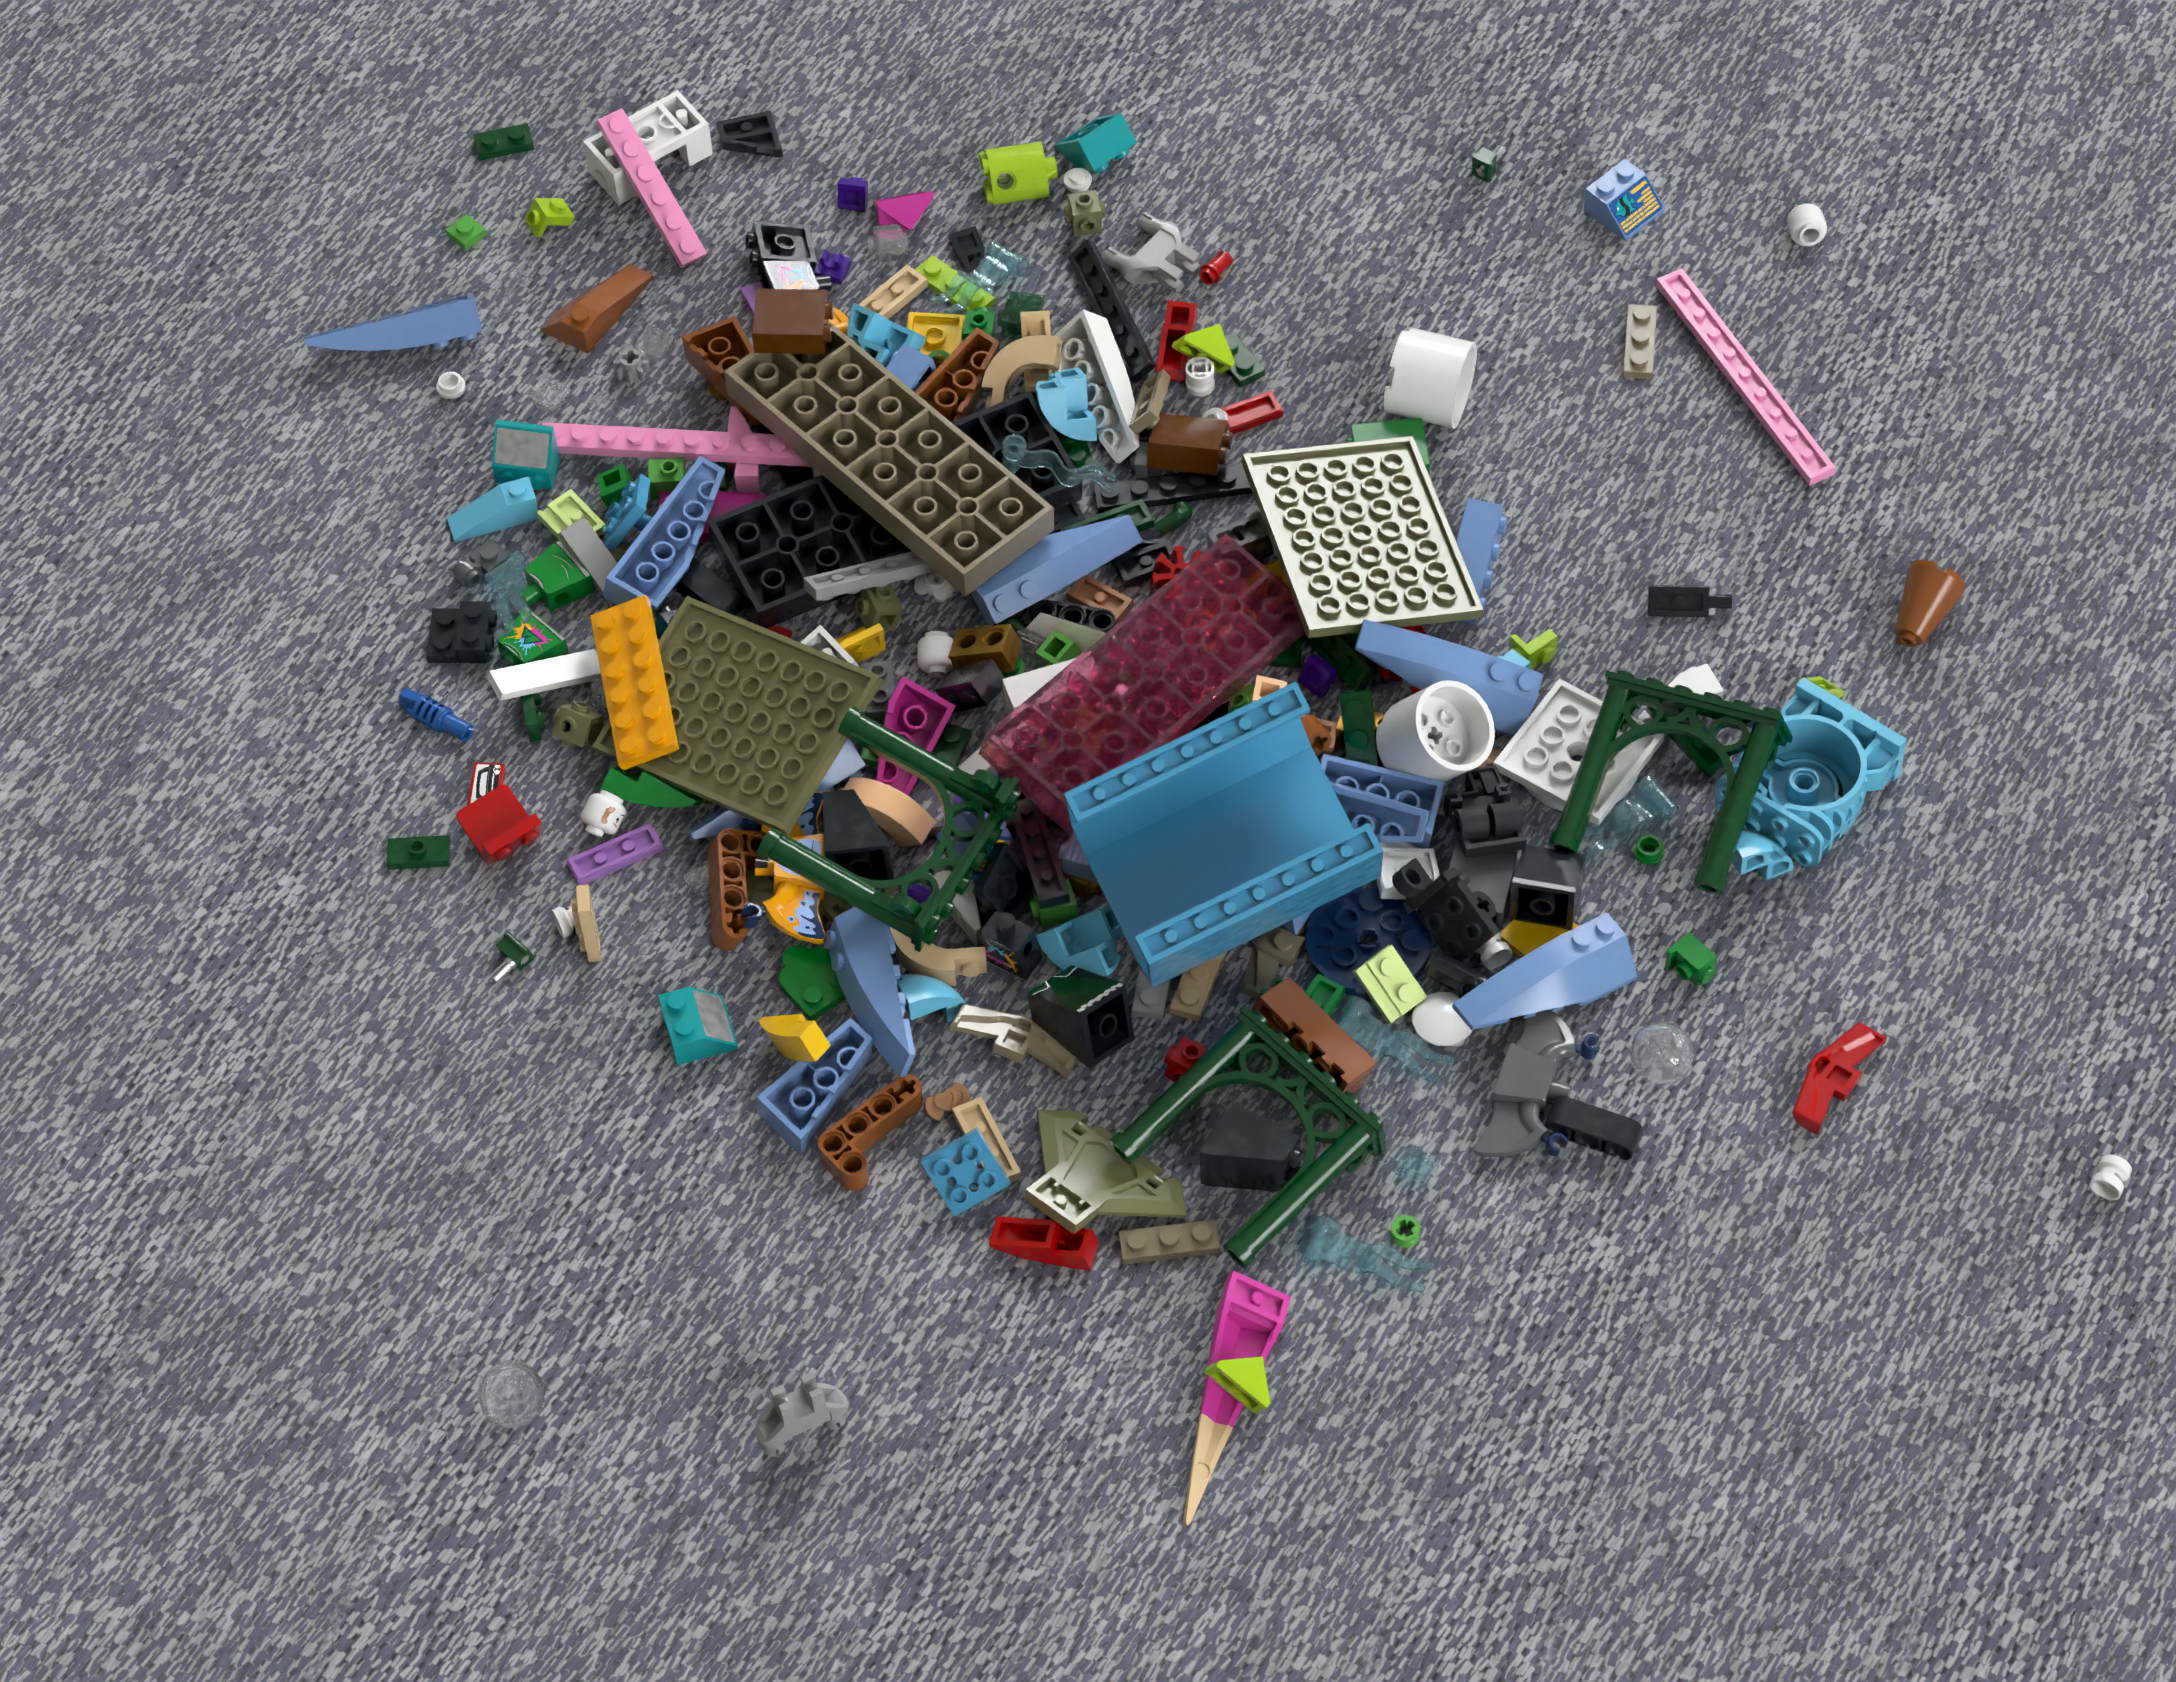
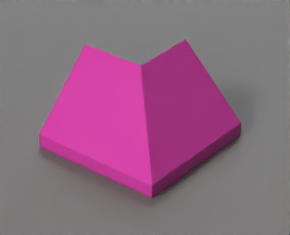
M923 191L874 200L873 206L880 234L912 230L933 199V191Z

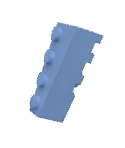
M1468 498L1456 543L1482 607L1485 610L1486 598L1483 597L1486 588L1490 589L1494 574L1492 567L1494 561L1497 562L1499 558L1500 541L1502 535L1505 534L1508 517L1504 516L1503 505ZM1477 619L1460 620V621H1461V622H1466V623L1475 624Z
M851 1017L826 1038L831 1046L816 1062L798 1061L757 1096V1114L800 1155L872 1056L873 1038Z

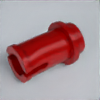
M1223 250L1218 251L1209 263L1201 266L1199 272L1200 279L1208 285L1217 283L1220 280V275L1232 265V256L1226 251L1224 254Z

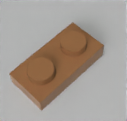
M1087 574L1079 578L1067 592V600L1073 604L1104 608L1113 612L1116 617V627L1133 608V599Z

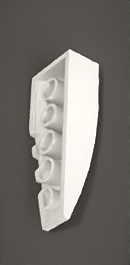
M1083 309L1054 335L1058 336L1062 341L1059 371L1079 367L1087 376L1088 410L1096 418V430L1099 435V441L1113 460L1120 464L1139 447V434L1136 435L1129 428L1135 409L1133 392L1123 359L1107 318Z

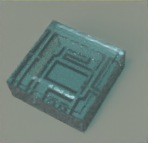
M1409 1145L1395 1169V1175L1424 1188L1438 1165L1439 1158Z

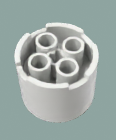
M1407 326L1406 331L1402 330L1390 362V367L1392 368L1389 375V385L1391 387L1386 386L1384 392L1385 412L1411 419L1421 418L1424 422L1455 429L1462 417L1472 386L1477 358L1476 343Z
M1450 680L1437 682L1391 705L1385 713L1381 724L1377 726L1376 731L1377 749L1385 768L1443 782L1480 766L1490 755L1495 738L1493 718L1482 697L1469 686Z

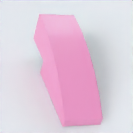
M730 406L727 432L752 433L738 408ZM727 462V468L735 470L734 477L737 492L760 493L761 477L759 464Z

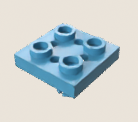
M640 474L634 482L629 481L622 492L623 497L618 503L614 501L606 512L605 516L608 518V521L603 528L605 533L604 545L612 551L615 550L632 527L642 531L652 519L651 516L644 513L651 479L643 474Z
M978 1127L921 1159L923 1167L954 1217L1010 1185L1009 1178ZM982 1162H983V1163H984V1167L981 1168V1169H979L978 1165H979V1166H982ZM948 1178H949V1181H950L951 1183H953V1185H950V1184L947 1182V1179H948ZM977 1184H978V1186H979L977 1190H971V1189H970V1188H976V1187H977Z

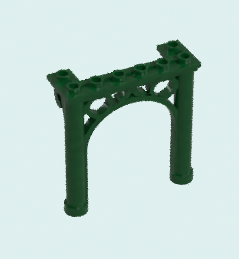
M1618 670L1617 673L1606 671L1607 692L1557 828L1551 832L1547 845L1551 849L1578 853L1607 770L1614 757L1624 747L1640 738L1654 734L1670 733L1684 735L1696 739L1712 749L1722 760L1726 770V793L1693 885L1702 891L1723 895L1727 885L1725 878L1764 769L1770 770L1774 765L1778 745L1786 747L1787 742H1792L1793 736L1779 711L1770 707H1763L1761 710L1751 707L1749 703L1742 700L1729 702L1722 700L1720 696L1714 693L1705 692L1702 695L1694 693L1686 686L1675 685L1674 688L1666 686L1663 682L1654 678L1638 679L1633 674L1623 670ZM1642 706L1653 707L1657 710L1655 719L1643 725H1639L1632 718L1635 709L1641 710ZM1663 706L1683 712L1674 717H1667V722H1665L1666 714ZM1698 715L1717 719L1711 724L1709 735L1706 733V727L1699 723ZM1731 727L1742 732L1740 740L1735 744L1721 746L1717 741V734L1723 728ZM1618 732L1623 733L1622 735L1617 737ZM1744 751L1737 772H1735L1729 756Z
M852 706L843 718L838 733L927 783L939 798L944 813V830L936 850L923 865L913 872L900 878L883 881L860 877L775 828H771L765 835L758 848L757 855L767 861L773 860L911 938V943L915 945L914 950L921 952L925 944L930 946L939 932L937 926L940 920L944 919L946 921L955 907V904L952 902L956 895L960 894L962 896L971 882V879L968 877L972 870L978 871L987 857V854L984 852L988 845L994 846L999 840L1003 831L1000 829L1005 820L1010 822L1018 809L1016 803L1021 795V792L1018 791L1020 779L1015 776L1013 779L1007 777L1002 784L995 775L986 770L977 769L973 775L870 719L865 716L864 711ZM947 791L965 801L952 806ZM963 812H971L977 817L978 822L972 830L963 832L955 827L953 817ZM984 812H986V813L989 814L986 819H985V813H984ZM955 840L959 842L971 841L962 857L959 858L953 849ZM940 871H952L939 891V885L934 876ZM924 883L930 887L932 893L925 902L918 903L908 896L909 886ZM901 890V893H897L894 898L883 894L885 892Z
M1243 1005L1239 1009L1238 1022L1122 1133L1117 1132L1108 1143L1123 1161L1131 1165L1197 1100L1209 1091L1224 1085L1249 1084L1273 1092L1286 1101L1297 1113L1305 1128L1307 1135L1306 1156L1296 1175L1223 1245L1224 1250L1240 1267L1246 1269L1256 1260L1255 1255L1343 1169L1347 1172H1352L1365 1160L1368 1153L1374 1157L1378 1154L1383 1156L1386 1153V1137L1383 1130L1384 1124L1373 1112L1367 1114L1359 1107L1360 1102L1352 1093L1348 1091L1343 1093L1336 1086L1337 1082L1328 1072L1323 1071L1321 1073L1313 1066L1314 1062L1305 1052L1301 1050L1297 1052L1290 1046V1040L1281 1031L1277 1030L1274 1032L1268 1027V1022L1261 1013L1256 1010L1251 1012ZM1253 1054H1258L1259 1056L1264 1055L1270 1060L1272 1066L1265 1073L1249 1072L1246 1062ZM1279 1063L1296 1078L1288 1080L1278 1076L1275 1081L1274 1079L1279 1073ZM1228 1066L1232 1070H1237L1239 1068L1241 1069V1071L1222 1073ZM1309 1088L1324 1102L1314 1104L1307 1112L1306 1109L1309 1108V1104L1305 1099V1094ZM1320 1113H1329L1338 1120L1339 1126L1335 1131L1326 1133L1315 1130L1313 1120ZM1346 1122L1351 1125L1348 1129H1346ZM1316 1141L1327 1144L1333 1143L1315 1160Z

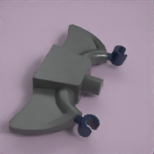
M1551 1010L1537 1012L1535 1016L1525 1018L1522 1036L1516 1044L1510 1043L1493 1090V1118L1487 1130L1476 1143L1475 1154L1484 1157L1511 1156L1529 1151L1544 1142L1547 1154L1557 1156L1560 1150L1552 1142H1556L1565 1148L1568 1140L1562 1133L1550 1135L1549 1129L1540 1122L1539 1115H1544L1549 1100L1554 1101L1558 1096L1570 1098L1572 1086L1556 1082L1557 1064L1563 1059L1576 1057V1053H1580L1585 1059H1593L1598 1054L1600 1047L1593 1048L1591 1046L1596 1045L1599 1037L1594 1034H1588L1581 1044H1575L1569 1027Z

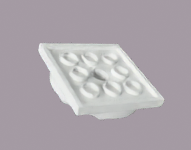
M1559 678L1496 758L1493 765L1497 766L1499 773L1525 786L1531 795L1540 802L1563 811L1580 762L1570 758L1574 755L1583 756L1603 701ZM1633 718V720H1635L1639 725L1645 724V723H1643V722H1641V721H1639V720ZM1618 732L1617 737H1619V736L1622 735L1623 733H1622V732ZM1654 734L1640 738L1624 747L1614 757L1607 770L1589 820L1590 822L1599 826L1614 805L1631 791L1638 778V774L1663 743L1665 734Z

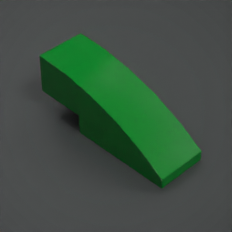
M620 767L610 768L600 790L612 793L623 800L653 807L676 808L701 805L704 800L652 776L647 771H643L641 776L637 777L626 770L623 771Z

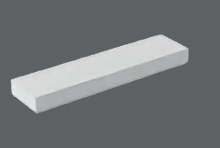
M595 649L491 670L487 675V679L501 701L600 680L602 676L597 652Z

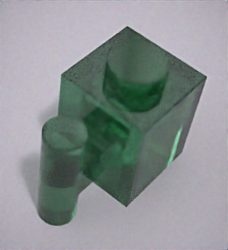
M1011 291L1009 299L1007 298L1004 310L1000 309L998 313L997 325L1002 327V338L1016 340L1022 338L1020 312L1041 311V306L1044 307L1045 295Z

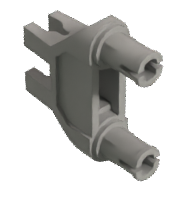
M1146 211L1143 213V216L1139 217L1137 227L1150 233L1153 237L1133 256L1129 257L1110 246L1108 251L1106 250L1103 253L1102 258L1105 264L1119 271L1122 278L1131 284L1160 283L1177 293L1183 287V282L1179 280L1183 276L1182 270L1193 276L1200 270V264L1196 263L1200 259V254L1182 243L1176 223L1172 221L1164 222Z
M813 1371L800 1376L802 1388L786 1394L783 1384L771 1389L772 1401L760 1414L755 1427L757 1440L764 1445L765 1454L775 1457L777 1450L780 1455L785 1449L784 1440L825 1423L826 1427L831 1430L837 1429V1423L842 1427L846 1421L844 1414L848 1408V1401L844 1393L830 1384L817 1383Z

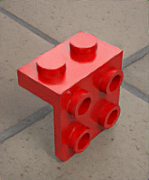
M506 784L498 786L462 808L456 814V820L487 865L496 860L500 862L513 853L515 848L522 844L526 846L539 837L542 825L536 813L531 816L527 814Z

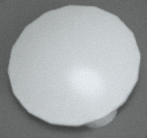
M1436 992L1427 995V998L1416 1005L1412 1013V1024L1418 1039L1436 1046L1459 1047L1465 1043L1466 1038L1471 1035L1473 1030H1470L1452 1008L1453 1003L1459 1000L1456 994Z

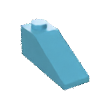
M529 476L499 484L447 517L454 543L538 520L537 501Z

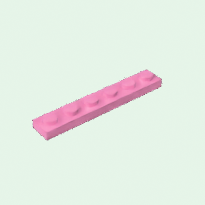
M623 108L598 119L596 123L680 268L705 257L707 254L705 248Z

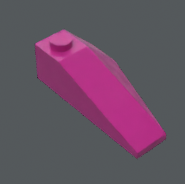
M902 676L887 703L884 726L925 750L932 752L955 705ZM879 756L875 780L909 796L918 777Z

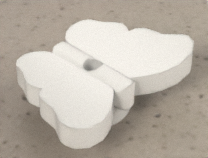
M927 573L915 578V592L919 595L926 593L933 595L937 602H944L953 596V592L958 591L938 573Z

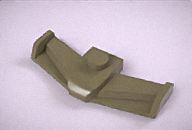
M1309 918L1296 935L1280 925L1253 939V950L1239 992L1257 1000L1262 989L1269 991L1272 988L1279 964L1290 968L1304 948L1305 938L1301 937V935L1307 930Z
M962 1004L950 1025V1033L958 1031L995 1039L992 1052L1022 1064L1027 1053L1062 1074V1078L1067 1080L1077 1060L1073 1054L1040 1028L1032 1019L1020 1014L1015 1015Z

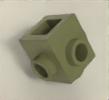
M1096 190L1068 194L1069 206L1064 207L1066 223H1071L1074 237L1101 233V218L1106 217L1104 201L1098 200Z
M891 584L884 587L862 589L855 603L856 613L860 616L866 629L880 623L884 631H894L904 611L900 599L896 596Z
M573 701V703L560 706L555 712L552 735L561 738V742L567 746H580L582 748L591 746L600 734L605 716L590 710V705L584 702Z

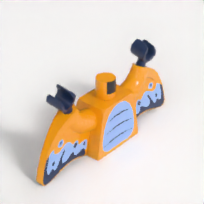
M818 791L813 794L787 836L824 856V834L819 833L817 826L818 817L823 805V793ZM747 817L742 819L740 823L743 830L755 831L757 827H761L762 832L767 834L771 829L754 820L751 821ZM755 857V876H774L775 895L762 902V906L755 903L745 905L740 916L741 918L750 916L746 920L745 927H756L760 916L766 915L776 928L794 938L815 944L824 943L825 932L818 913L820 900H824V889L773 860L767 861L761 857Z

